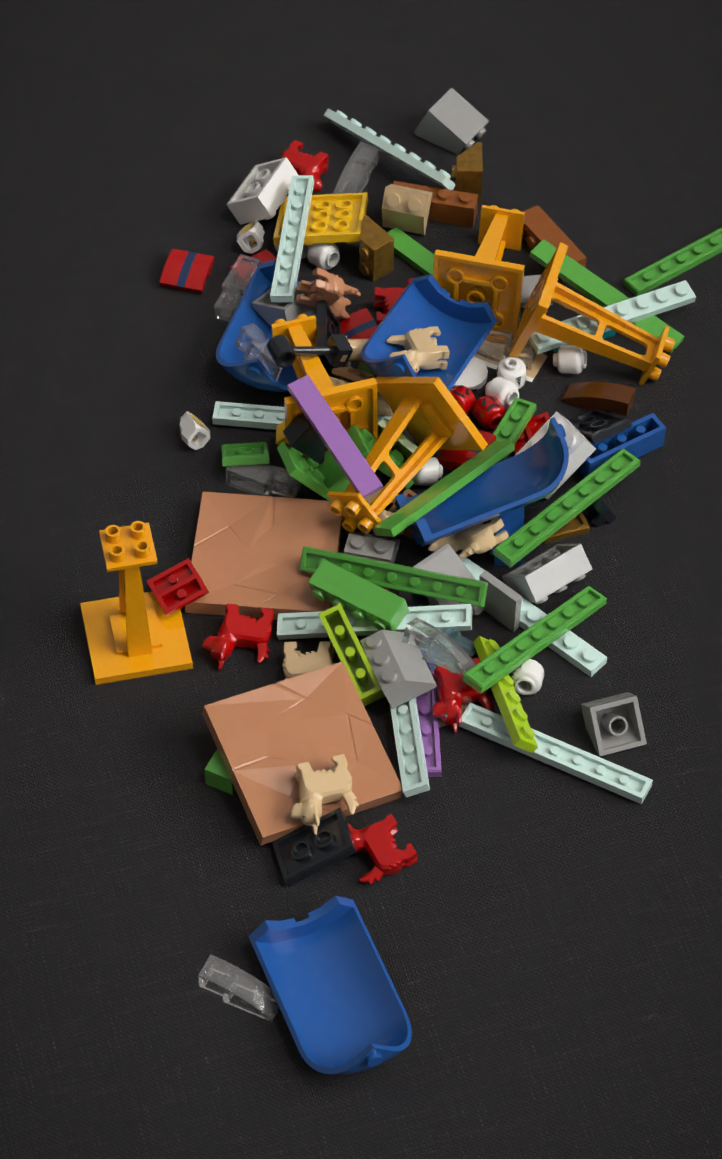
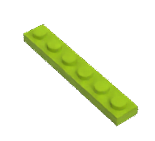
M478 636L473 641L480 661H483L500 649L499 645L492 639L488 640ZM508 674L491 686L513 745L533 753L538 748L534 737L535 733L530 728L527 720L528 716L523 710L520 703L521 699L514 688V681Z

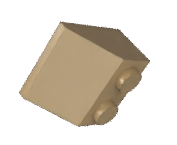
M395 184L386 186L382 204L383 227L392 229L397 227L402 231L425 235L433 192Z

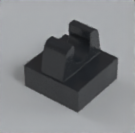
M600 498L588 506L584 512L588 518L596 514V517L591 522L597 527L606 521L610 524L617 518Z

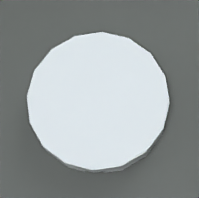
M473 356L452 388L457 385H463L470 390L481 389L486 384L488 377L486 364L481 359Z

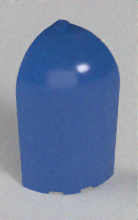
M275 259L258 264L217 346L216 359L230 375L248 386L269 392H289L287 385L298 380L293 365L291 364L283 368L276 366L267 349V343L272 338L271 326L251 304L272 288L276 266ZM316 313V314H315V317H316V328H317V313Z
M432 274L413 278L364 345L361 357L376 376L439 377L450 391L496 324L497 319L488 302L471 303L465 300L460 302L453 300L449 297L450 293L439 285ZM438 326L441 335H432L431 337H436L437 346H447L450 351L449 359H438L447 360V369H419L418 373L415 374L405 354L389 357L393 352L405 350L404 346L386 343V340L391 335H406L408 331L415 328L424 329Z
M555 417L551 418L548 431L537 443L518 455L496 463L407 528L411 527L414 533H411L414 541L417 544H421V547L548 496L560 484L568 466L569 451L563 425L561 423L558 424ZM404 493L396 496L395 507L397 511L420 494L407 499Z
M334 896L320 908L309 912V918L298 922L294 918L283 921L265 920L248 936L302 1058L311 1068L320 1073L331 1075L357 1073L392 1059L408 1047L412 1038L409 1017L353 899Z

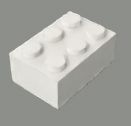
M287 157L255 165L227 203V206L240 225L251 223L255 220H269L276 215L278 207L285 202V198L289 193L292 176H297L298 174Z
M557 411L551 418L555 417L557 423H561L564 427L569 461L562 481L553 492L545 497L547 500L596 450L573 424ZM550 419L516 455L533 446L546 434Z

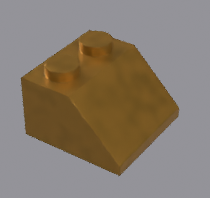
M477 142L458 155L456 165H452V178H456V181H452L455 184L453 190L478 194V203H481L482 142Z
M365 215L362 220L360 234L359 270L364 276H367L374 282L394 269V238Z

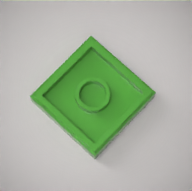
M266 442L221 445L223 466L269 464V452Z

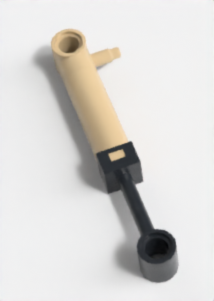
M331 334L325 346H294L285 335H277L269 340L267 349L276 366L281 368L290 366L294 363L297 356L325 355L331 367H345L347 362H364L361 352L368 339H347L345 334Z

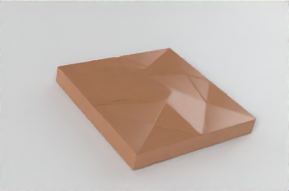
M203 492L191 562L209 593L186 605L185 613L224 616L226 605L229 603L238 605L239 615L250 616V618H261V608L273 609V619L278 620L279 613L319 612L332 608L331 602L327 600L320 601L312 595L308 581L314 573L300 571L299 569L303 546L339 552L342 514L340 516L333 514L329 510L332 501Z
M343 662L205 705L202 715L260 846L275 841L304 826L300 819L290 817L291 807L300 801L299 783L294 776L296 766L299 763L309 762L314 772L317 770L321 772L323 769L327 772L330 766L335 765L332 762V756L344 754L348 763L347 769L352 776V792L357 797L359 804L355 813L401 798L403 793L402 785ZM343 800L322 804L321 817L338 808L342 809L345 817L351 814Z

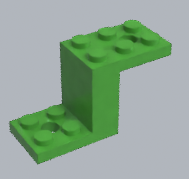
M353 425L347 433L366 459L377 440L373 438L367 429L363 428L361 430L356 425ZM284 441L277 447L289 475L328 501H331L327 496L329 491L345 492L349 486V480L329 450L324 455V462L319 464ZM397 450L389 451L391 459L398 468H401L404 464L402 454ZM382 462L377 469L392 478V473ZM412 479L406 484V489H409L414 484Z

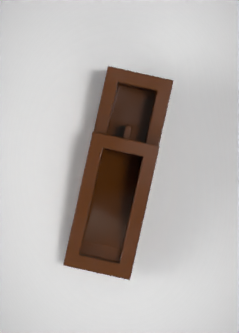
M608 382L573 383L569 385L562 398V402L588 411L598 409L607 412L608 410L627 416L635 399L636 388Z

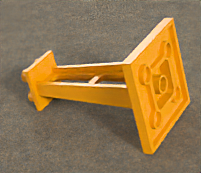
M482 205L478 237V244L481 245L476 255L470 256L436 249L433 277L444 290L450 293L449 297L459 302L465 300L471 303L488 302L497 322L486 338L513 343L519 324L525 265L501 260L505 248L521 250L525 212H520L518 209H503L496 205Z
M560 242L527 300L508 357L518 358L530 336L537 332L643 370L639 384L642 386L647 378L657 381L662 369L656 367V365L666 368L670 360V355L664 353L663 350L670 352L675 343L674 339L667 337L670 327L665 326L657 338L558 283V275L568 249V245ZM553 301L597 322L598 327L595 335L547 316L546 312L550 302ZM605 328H609L645 346V355L637 354L605 341L602 338Z
M300 314L295 320H276L271 325L272 338L277 335H285L294 346H316L317 328L315 315L308 317L305 314ZM318 355L297 356L294 363H292L297 379L306 375L310 377L346 432L353 425H356L361 430L363 428L367 429L373 438L378 440V397L375 378L334 386ZM292 396L284 398L285 428L302 412Z
M377 376L375 378L377 391L394 414L365 460L374 473L380 464L384 462L392 473V478L370 504L367 503L360 493L356 492L351 483L345 492H328L327 496L332 501L329 510L337 516L342 514L345 517L342 523L345 530L354 532L356 528H359L362 532L368 534L371 529H374L375 526L382 521L378 515L438 449L483 451L488 445L439 377ZM406 428L419 446L401 468H398L389 456V451Z
M135 521L130 526L118 527L117 525H110L105 530H99L107 572L118 570L119 597L80 603L95 684L99 685L193 669L181 609L166 616L153 592L144 593L140 567L158 564L149 523Z

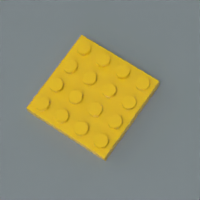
M368 193L312 195L303 245L309 246L314 243L331 245L337 242L353 244L360 242L362 220L366 215ZM286 196L285 202L280 205L273 237L274 245L280 244L288 196Z

